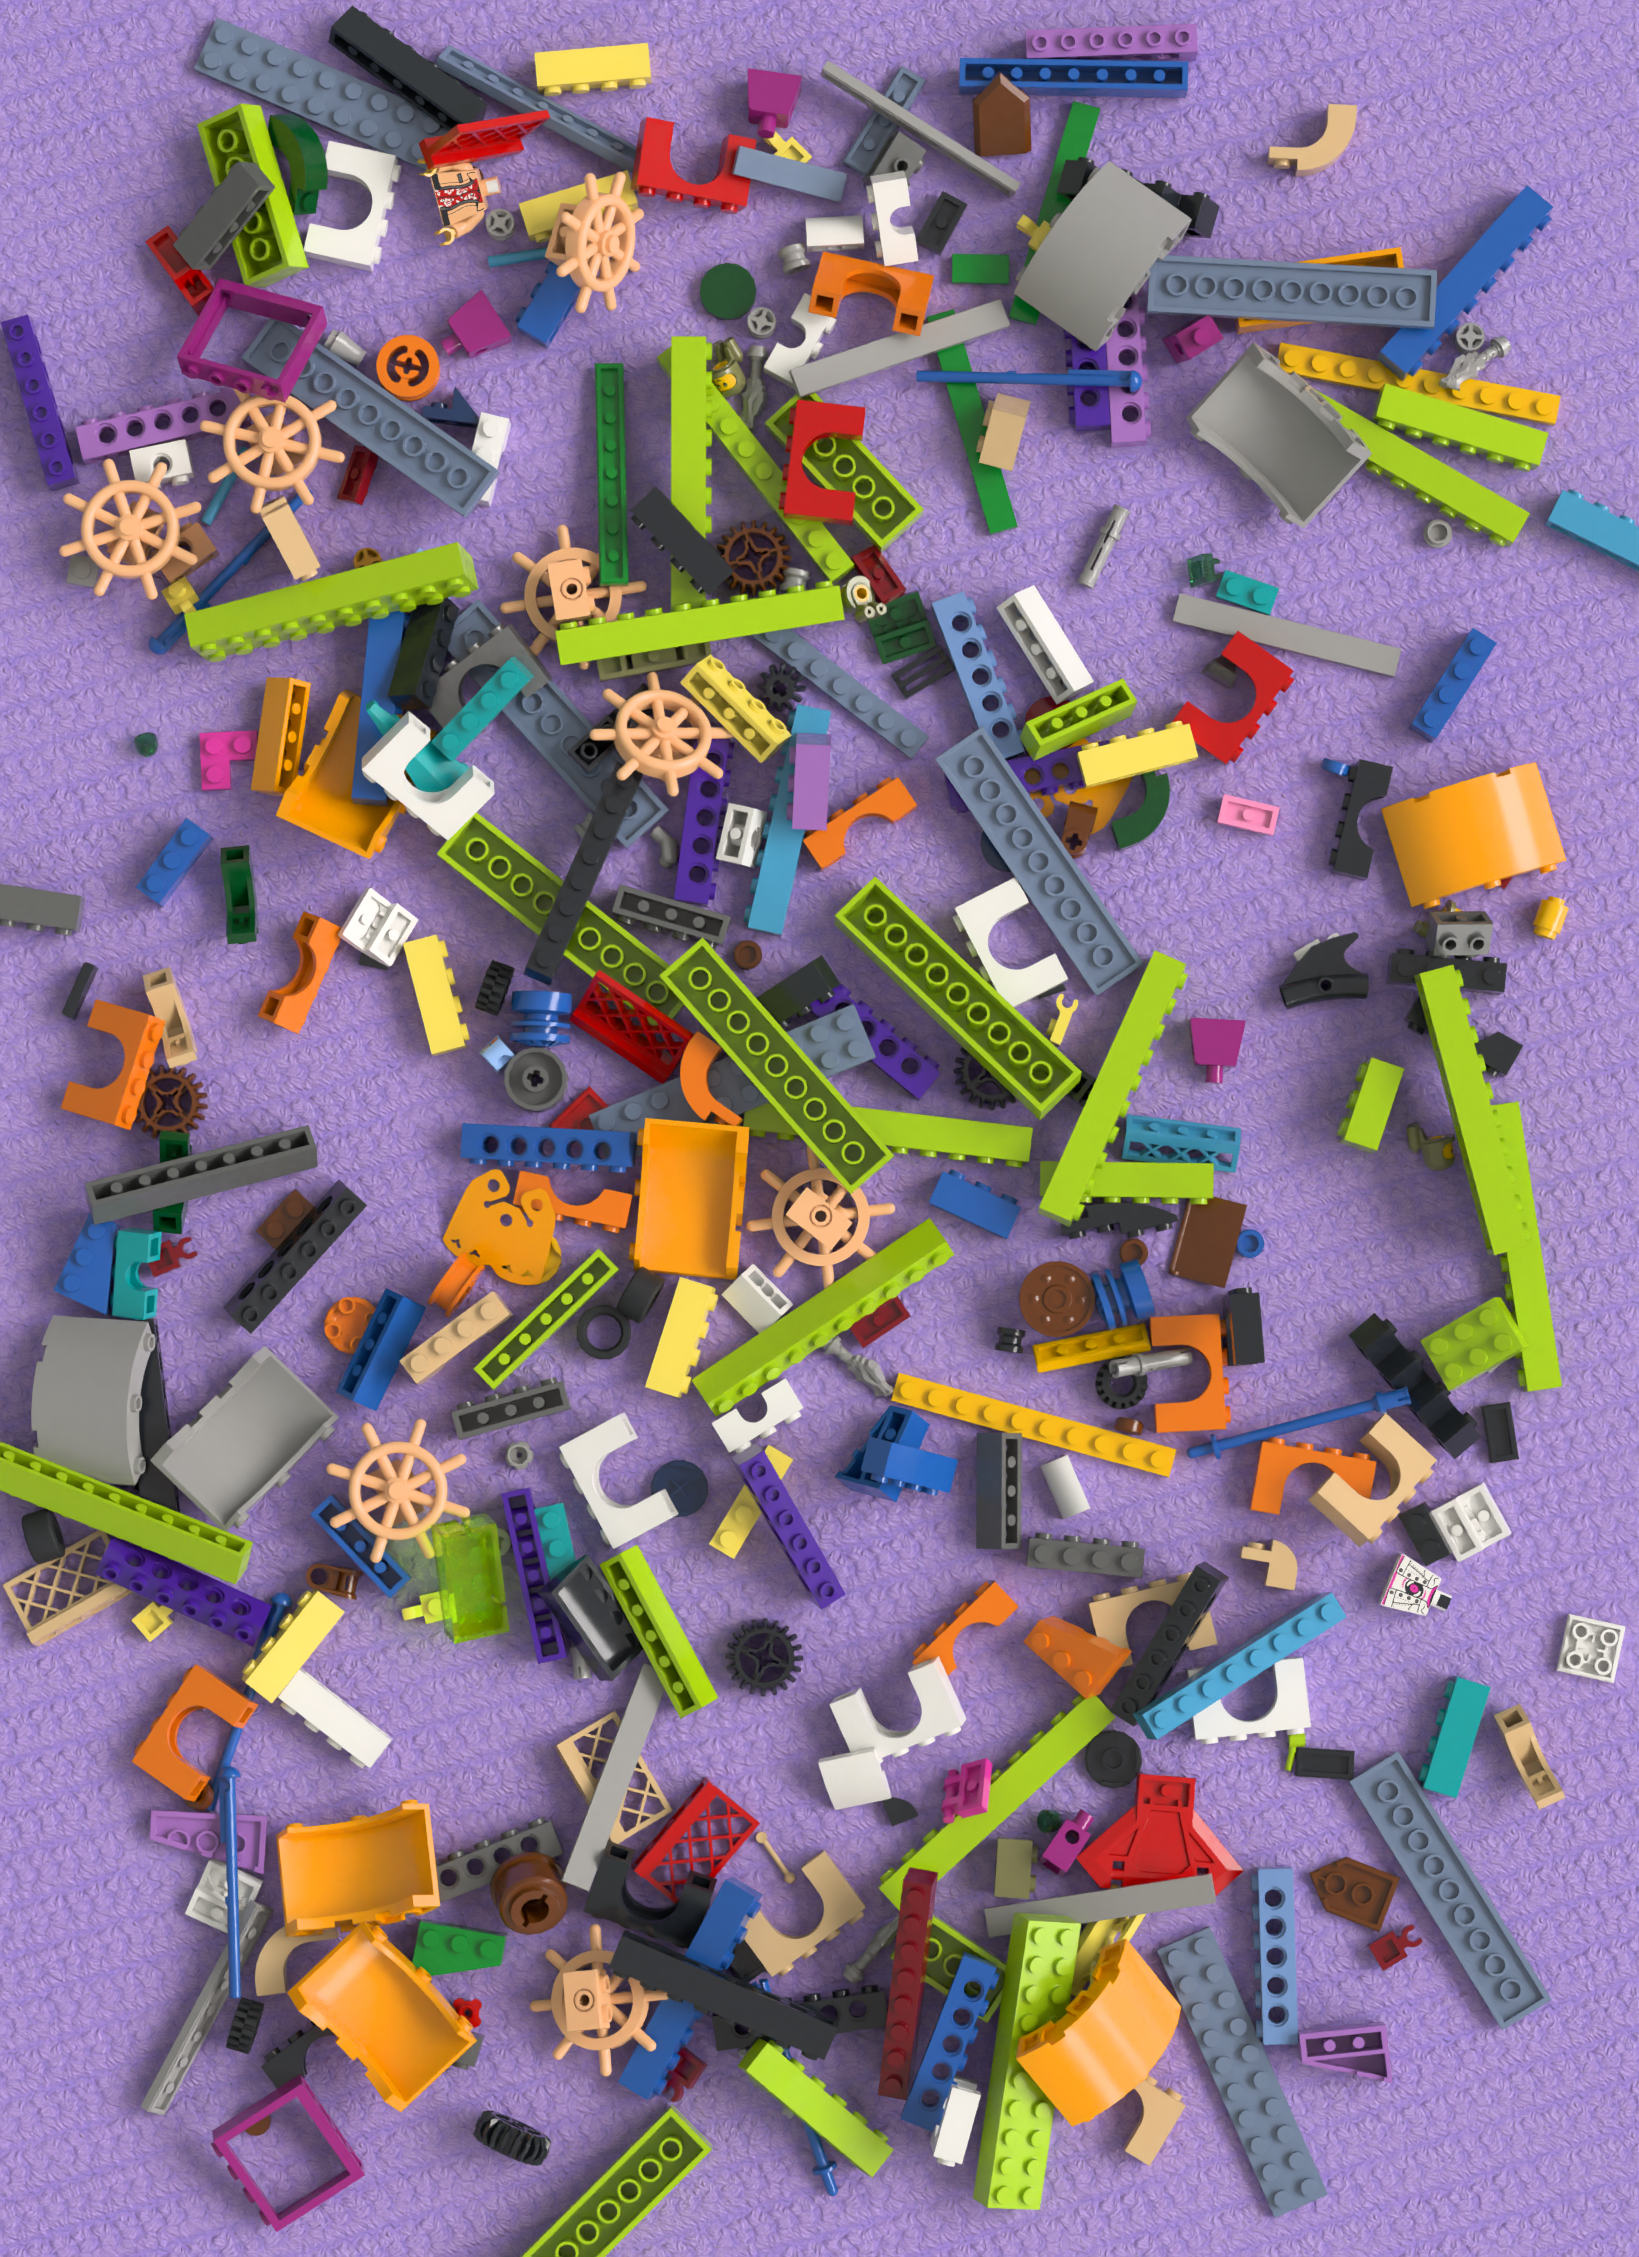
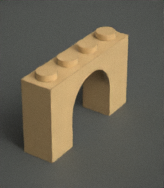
M282 494L263 504L260 511L261 517L294 579L296 580L301 577L302 581H305L318 573L316 569L321 566L284 495Z
M492 1291L399 1361L415 1383L422 1385L445 1368L444 1365L483 1335L493 1332L514 1315L499 1295Z
M1386 1413L1374 1422L1359 1441L1387 1468L1390 1476V1490L1387 1497L1381 1500L1367 1499L1359 1495L1334 1472L1308 1499L1358 1547L1367 1541L1372 1544L1383 1532L1380 1529L1381 1525L1385 1521L1389 1524L1400 1512L1397 1509L1398 1505L1401 1502L1406 1504L1417 1491L1414 1489V1486L1418 1482L1423 1484L1434 1471L1430 1468L1437 1461Z
M1192 1572L1176 1575L1177 1581L1166 1583L1165 1578L1148 1582L1149 1588L1138 1590L1137 1585L1120 1589L1121 1595L1110 1597L1109 1592L1092 1596L1093 1601L1087 1604L1095 1636L1109 1640L1108 1642L1121 1648L1129 1649L1126 1637V1622L1132 1610L1141 1603L1151 1600L1163 1601L1172 1607ZM1208 1611L1187 1647L1189 1651L1218 1644L1210 1611ZM1131 1654L1121 1667L1133 1665Z
M825 1849L801 1866L804 1874L820 1894L824 1905L822 1919L815 1929L801 1936L785 1935L773 1927L761 1909L754 1919H749L745 1927L748 1929L744 1938L772 1977L777 1973L782 1977L794 1968L792 1962L801 1956L805 1960L818 1950L815 1945L823 1939L826 1942L831 1941L841 1933L838 1929L847 1921L852 1925L864 1916L862 1910L866 1908L865 1904Z
M1148 2074L1144 2081L1134 2087L1142 2100V2114L1123 2148L1127 2153L1150 2166L1186 2105L1181 2101L1183 2097L1181 2094L1169 2087L1166 2091L1156 2086L1158 2080Z

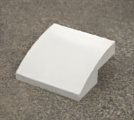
M365 888L338 936L367 956L391 967L418 919L398 903L391 904L373 889Z
M1484 1482L1431 1511L1458 1563L1512 1533Z
M875 1747L819 1759L820 1771L835 1810L891 1799L892 1796L885 1771L881 1769Z
M210 1858L185 1914L228 1934L227 1905L225 1903V1896H228L226 1863ZM238 1869L240 1920L249 1901L256 1900L264 1881Z

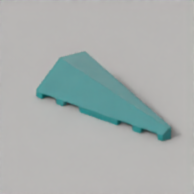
M375 700L366 704V711L383 736L400 720L395 714L391 715L379 707L378 702ZM430 739L411 759L405 770L419 790L439 792L453 785L469 767L464 762L460 763L457 760L451 762L431 743L432 740Z

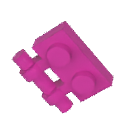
M987 1758L962 1764L961 1774L955 1769L948 1771V1777L944 1780L943 1787L946 1795L941 1805L943 1822L953 1823L957 1813L961 1818H966L988 1811L992 1763Z

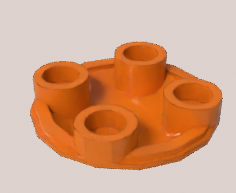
M344 1297L334 1303L328 1310L324 1321L325 1334L330 1344L341 1352L354 1354L376 1308L367 1300L358 1297Z

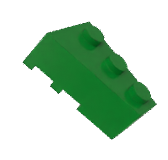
M422 1919L419 1923L413 1964L417 1968L423 1967L431 1976L501 1966L508 1934Z

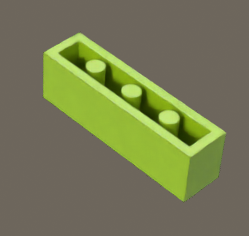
M1122 678L1026 722L1019 738L1033 761L1131 717L1138 701Z

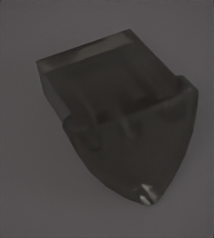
M1222 656L1209 662L1201 671L1203 675L1227 689L1233 687L1237 677L1235 665Z

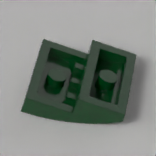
M918 590L906 593L885 604L887 608L885 614L874 620H867L883 665L937 647Z

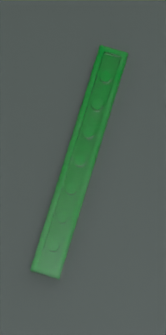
M1073 101L1037 220V226L1040 227L1044 220L1050 224L1054 216L1059 212L1063 214L1072 202L1057 193L1066 160H1078L1079 157L1086 158L1100 108ZM1030 247L1024 264L1026 267L1036 253ZM1015 294L1009 319L1036 326L1040 311Z
M952 309L928 316L926 318L927 323L954 315L955 311ZM964 343L936 352L942 371L972 372ZM945 382L989 534L994 535L1017 528L1018 525L1001 468L979 463L981 453L976 452L980 435L986 436L988 426L983 425L985 413L976 383Z
M595 363L600 587L628 586L623 363Z

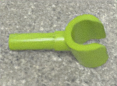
M1305 1733L1288 1735L1289 1752L1285 1770H1292L1296 1747H1305Z

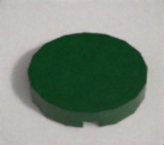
M724 263L716 265L707 271L701 281L700 296L702 305L710 315L717 319H740L749 313L755 303L757 292L755 281L748 270L738 264Z

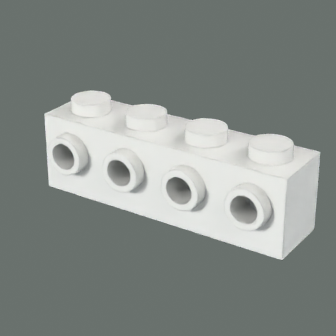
M1034 585L1015 593L997 607V610L1056 704L1077 695L1094 682Z
M299 1669L278 1697L283 1701L281 1706L292 1715H295L296 1712L306 1719L303 1723L316 1733L319 1730L329 1736L326 1741L339 1751L342 1747L352 1754L349 1759L361 1768L365 1765L371 1768L393 1740L392 1737L304 1669Z

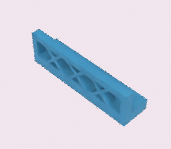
M1127 1114L1122 1159L1153 1163H1214V1170L1236 1173L1241 1143V1128ZM1130 1141L1143 1143L1147 1148L1141 1151L1129 1150ZM1162 1146H1171L1175 1151L1168 1155L1162 1154L1158 1149ZM1196 1149L1200 1150L1204 1155L1192 1158L1187 1152ZM1219 1153L1232 1154L1231 1162L1219 1161L1215 1156Z

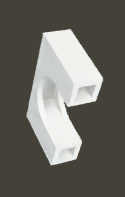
M329 141L325 155L328 176L355 181L366 187L372 195V209L368 218L361 225L349 230H338L310 223L304 246L305 256L373 271L374 264H379L382 248L378 247L380 237H385L387 233L388 220H385L387 209L391 210L394 203L395 193L391 192L393 181L398 182L401 165H397L396 155Z
M408 711L362 757V773L370 782L380 784L392 800L396 801L398 799L403 803L410 815L414 818L420 817L425 821L433 834L436 836L442 835L446 840H449L495 794L494 782L472 765L453 785L443 791L424 792L412 786L406 779L404 770L411 759L430 741V728Z
M1016 877L954 908L957 915L952 917L960 932L966 931L970 940L965 943L972 957L979 956L983 966L979 967V971L986 982L991 981L995 990L1014 1008L1068 981V977L1056 954L1019 970L1003 967L992 957L988 948V938L993 926L1000 919L1029 905V901Z
M625 1412L559 1447L562 1452L560 1453L562 1463L567 1469H571L575 1477L573 1483L580 1494L584 1493L589 1503L587 1504L589 1514L594 1520H598L602 1527L600 1533L607 1545L611 1544L613 1549L678 1515L666 1489L634 1505L615 1503L603 1492L599 1482V1470L603 1460L611 1452L638 1438Z
M939 1656L912 1666L908 1672L922 1708L920 1722L912 1729L893 1731L878 1723L870 1710L861 1687L835 1697L829 1705L850 1752L875 1747L879 1762L881 1763L883 1762L882 1758L892 1754L895 1758L907 1753L910 1746L918 1744L919 1747H923L934 1742L935 1736L944 1733L948 1737L961 1731L960 1726L964 1724L966 1717Z
M1303 1657L1283 1658L1272 1665L1275 1698L1267 1713L1254 1720H1239L1227 1713L1221 1703V1699L1192 1717L1194 1739H1201V1744L1218 1743V1737L1226 1736L1230 1737V1741L1246 1740L1247 1734L1258 1733L1259 1738L1276 1736L1275 1731L1287 1730V1735L1305 1733L1304 1728L1311 1727ZM1205 1667L1186 1669L1187 1679Z
M956 2075L953 2081L958 2084H951L948 2098H946L943 2106L944 2112L940 2126H935L930 2138L933 2156L938 2159L937 2162L954 2167L955 2162L959 2164L963 2162L981 2097L980 2092L976 2091V2081Z

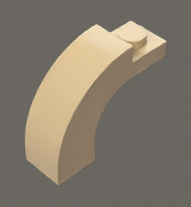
M1328 104L1325 132L1316 143L1302 148L1270 146L1267 153V164H1272L1276 169H1289L1291 165H1295V177L1309 176L1327 169L1342 156L1349 145L1355 129L1357 105Z
M167 967L143 975L145 991L155 1017L165 1020L162 1041L169 1068L183 1066L197 1060V1047L171 968Z
M1518 1704L1494 1715L1497 1727L1515 1769L1538 1809L1564 1799L1563 1790L1541 1751L1531 1722L1522 1706Z
M285 1926L280 1928L266 1942L257 1960L255 1969L257 1996L286 1993L289 1990L286 1964L292 1950L303 1943L338 1938L340 1936L339 1927L324 1929L323 1935L286 1937Z

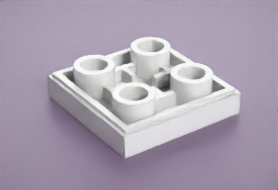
M1568 1614L1556 1670L1614 1683L1626 1626Z

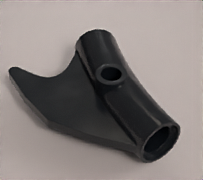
M1352 932L1333 937L1310 947L1293 967L1284 983L1279 985L1287 1010L1320 1001L1367 998L1369 988L1368 974L1357 971L1344 958L1346 949L1359 937L1358 933ZM1327 980V985L1321 988V982Z

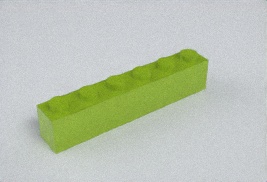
M1386 383L1380 388L1371 421L1377 422L1378 426L1385 430L1393 431L1394 428L1404 430L1405 435L1415 439H1421L1422 436L1432 439V443L1435 445L1448 447L1450 444L1459 447L1461 453L1467 455H1476V453L1486 455V460L1498 464H1502L1503 461L1514 464L1513 468L1524 472H1530V469L1534 470L1540 465L1549 434Z
M1040 1161V1197H1044L1059 1161ZM1105 1162L1102 1169H1095L1092 1178L1096 1179L1090 1196L1084 1194L1081 1203H1092V1198H1103V1203L1121 1202V1198H1132V1203L1150 1204L1151 1198L1161 1199V1204H1178V1199H1190V1204L1207 1205V1199H1213L1214 1163Z
M600 1249L596 1250L496 1346L474 1370L493 1390H496L620 1270Z
M638 1545L599 1564L680 1719L716 1700L718 1696Z
M759 2038L737 2066L860 2171L873 2177L893 2151L886 2144L889 2139L878 2129L875 2128L872 2132L865 2125L868 2121L858 2112L854 2111L851 2114L844 2107L847 2103L837 2094L833 2093L830 2096L824 2091L826 2085L814 2075L811 2078L803 2073L805 2067L793 2057L790 2060L786 2059L782 2055L784 2049L781 2046L777 2045L773 2040L767 2043Z

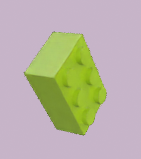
M1372 1057L1359 1065L1355 1076V1081L1359 1082L1357 1089L1350 1092L1346 1103V1108L1350 1109L1348 1116L1341 1119L1336 1135L1341 1136L1339 1143L1371 1154L1378 1150L1404 1068Z
M1501 1297L1490 1299L1420 1340L1449 1391L1460 1388L1529 1348L1528 1343Z

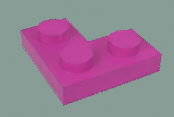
M257 730L200 733L202 791L232 790L230 761L255 760L258 742Z

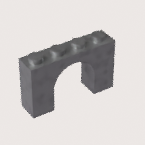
M500 624L488 633L491 638L483 645L478 641L465 651L468 657L461 662L456 658L443 668L446 673L439 678L431 709H428L442 728L466 705L463 697V682L468 672L475 666L491 664L501 668L511 657H516L534 675L530 682L521 690L526 698L553 679L512 624L505 628Z

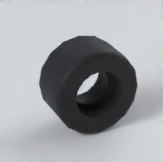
M643 1266L640 1267L624 1290L617 1304L616 1311L640 1324L658 1298L665 1279Z
M45 1508L22 1517L25 1541L32 1558L37 1564H43L65 1555L62 1532L53 1511Z

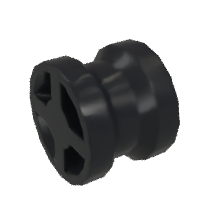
M998 1327L999 1342L995 1344V1350L1023 1354L1021 1341L1025 1337L1026 1331Z

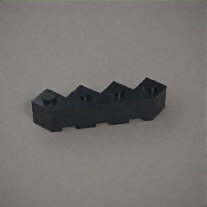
M1079 157L1078 160H1066L1057 193L1073 201L1088 183L1090 174L1097 167L1094 165L1095 162L1085 157ZM1122 169L1124 172L1133 177V173L1131 171ZM1156 180L1155 184L1139 181L1192 219L1184 236L1211 239L1220 206L1212 202L1209 195L1201 192H1194L1193 195H1182L1171 188L1172 185L1165 181Z
M1375 1313L1372 1314L1348 1336L1362 1355L1378 1370L1380 1376L1392 1390L1407 1386L1411 1404L1406 1406L1432 1433V1437L1455 1460L1481 1438L1474 1428L1478 1425L1477 1422L1467 1411L1462 1414L1447 1397L1451 1392L1440 1380L1435 1383L1427 1375L1421 1366L1424 1361L1414 1349L1409 1352L1394 1335L1398 1331L1387 1318L1382 1321Z

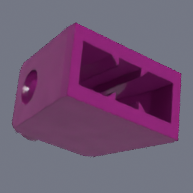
M748 68V122L759 125L757 134L760 137L773 138L776 127L787 128L789 126L800 96L802 76Z
M481 290L447 320L453 333L442 339L440 343L448 356L463 347L469 358H474L510 343L512 338Z
M1198 316L1161 340L1177 364L1194 358L1221 341L1223 336L1211 316Z
M1189 1019L1194 1066H1206L1205 1083L1223 1084V1067L1234 1068L1236 1066L1245 1028V1020Z
M1080 1809L1072 1821L1066 1819L1038 1862L1062 1878L1090 1838L1091 1834L1087 1832V1829L1094 1821V1818ZM1068 1834L1072 1835L1075 1838L1076 1841L1074 1842V1844H1070L1066 1841V1836Z

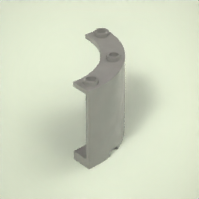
M1109 161L1101 169L1096 167L1090 174L1088 183L1077 194L1063 214L1059 212L1054 216L1049 225L1052 229L1036 251L1027 267L1024 266L1018 273L1016 281L1019 283L1014 294L1091 349L1097 351L1112 336L1117 324L1127 310L1123 306L1132 293L1136 295L1151 275L1149 269L1157 259L1162 261L1183 239L1192 219Z
M1253 342L1188 414L1186 420L1192 427L1190 430L1191 434L1201 442L1206 440L1239 466L1238 470L1248 480L1253 479L1278 507L1280 510L1278 514L1286 523L1290 525L1295 523L1304 528L1370 457L1372 452L1355 430H1348L1339 422L1343 417L1313 387L1294 371L1289 375L1280 367L1279 359Z
M53 1315L42 1341V1346L46 1348L43 1361H37L33 1382L31 1428L33 1431H37L38 1445L33 1447L34 1455L103 1483L135 1486L146 1467L140 1443L139 1411L142 1407L140 1395L144 1372L150 1353L155 1347V1336L151 1332L149 1323L144 1321Z
M266 1346L255 1353L229 1381L230 1384L219 1395H216L189 1425L186 1424L170 1438L150 1460L221 1530L226 1532L232 1526L238 1529L250 1517L247 1513L275 1485L280 1489L291 1477L288 1472L320 1439L324 1442L335 1431L332 1425L339 1419Z

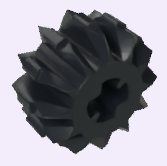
M782 662L779 672L776 666L772 664L769 666L771 675L764 671L760 674L762 679L767 681L757 684V688L766 689L765 692L759 695V698H770L766 707L770 708L774 702H777V711L781 712L785 702L787 708L792 710L794 708L792 699L799 703L803 700L801 695L796 693L806 691V686L797 685L798 682L804 679V676H793L797 667L793 666L789 672H786V663ZM779 680L781 684L787 683L786 694L782 690L776 691L775 687L778 685L776 681Z

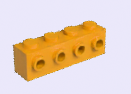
M267 677L251 783L252 791L284 796L286 789L297 777L311 683L293 678Z

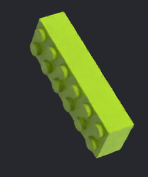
M240 103L198 123V131L215 188L225 180L230 168L239 161L256 163L275 186V189L232 242L244 285L265 288L309 268L261 106Z
M816 393L802 398H798L797 394L794 395L765 422V429L785 450L787 435L793 436L794 425L789 424L790 408H796L797 399L823 402ZM823 438L814 442L806 450L802 459V468L820 488L856 492L853 524L881 553L923 516L924 509L861 441Z

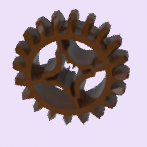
M751 520V528L746 529L745 522L741 521L740 532H737L736 528L731 526L729 530L733 537L730 538L728 535L723 534L721 539L727 545L717 544L716 549L724 553L720 555L733 569H748L753 573L755 580L743 579L733 572L723 583L732 579L733 581L729 585L731 591L735 590L739 585L741 586L739 595L745 594L746 588H748L752 598L756 596L755 589L760 588L761 591H765V586L769 585L771 590L775 589L776 591L777 586L774 580L776 579L778 582L783 583L784 576L780 572L788 569V566L783 563L792 561V556L783 555V553L790 550V545L780 546L785 540L784 534L775 538L777 527L774 526L767 532V522L765 521L762 522L760 529L756 528V520ZM751 537L762 538L768 541L773 548H758L754 545ZM743 540L744 553L736 557V560L729 561L733 547ZM748 546L751 547L752 553L755 556H761L757 563L758 571H756L751 561L745 560V558L749 559ZM777 556L775 568L764 578L761 569L762 565L769 561L770 558Z
M159 1065V1075H156L155 1071L150 1069L149 1076L151 1079L149 1081L146 1080L145 1091L137 1108V1113H140L141 1116L134 1120L136 1124L146 1122L141 1131L147 1133L153 1128L151 1138L156 1139L161 1130L190 1133L187 1129L188 1126L198 1130V1124L193 1121L195 1118L202 1121L205 1120V1116L199 1114L198 1111L199 1109L207 1110L208 1105L200 1103L199 1100L207 1098L208 1095L207 1093L197 1092L204 1086L202 1082L192 1084L197 1075L192 1073L185 1078L187 1068L182 1067L178 1074H176V1067L169 1068V1073H166L164 1065ZM165 1080L182 1082L170 1092H163L156 1086V1084ZM187 1089L192 1098L189 1114L181 1106V1099ZM149 1092L157 1099V1107L151 1117L148 1114L146 1105ZM159 1093L170 1099L171 1096H174L173 1104L179 1110V1113L170 1108H167V1111L164 1110L166 1104L163 1101L164 1099L159 1096ZM169 1114H175L182 1120L181 1123L169 1127L157 1124L160 1119Z

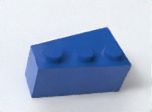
M89 1213L53 1291L105 1315H110V1300L114 1287L112 1270L116 1263L114 1241L121 1225L112 1221L94 1225Z
M890 1405L868 1434L870 1437L919 1449L930 1424L912 1410ZM867 1440L860 1451L856 1448L851 1455L854 1457L843 1472L839 1470L835 1478L851 1491L897 1502L903 1487L870 1479L872 1473L861 1471L868 1443Z

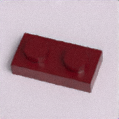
M354 446L337 496L338 500L345 503L363 505L379 458L366 447Z
M875 545L851 557V561L854 563V568L859 576H864L870 581L869 583L878 603L885 605L905 594L906 588Z
M898 1296L877 1307L873 1313L865 1315L850 1327V1330L862 1348H865L911 1317Z

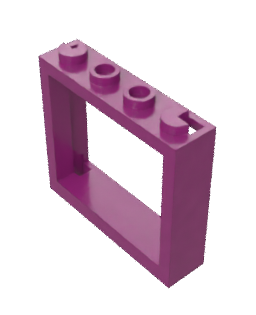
M220 278L177 355L181 372L191 379H202L217 386L223 385L237 389L242 393H252L262 396L267 400H277L285 403L327 326L324 308L320 305ZM228 307L305 328L278 379L200 358Z
M301 2074L212 2130L214 2142L211 2143L213 2150L219 2158L225 2157L229 2163L227 2169L235 2181L241 2180L245 2186L243 2192L249 2202L257 2203L261 2209L259 2211L261 2219L266 2226L272 2225L276 2232L365 2176L364 2165ZM297 2097L346 2167V2170L277 2214L227 2141Z

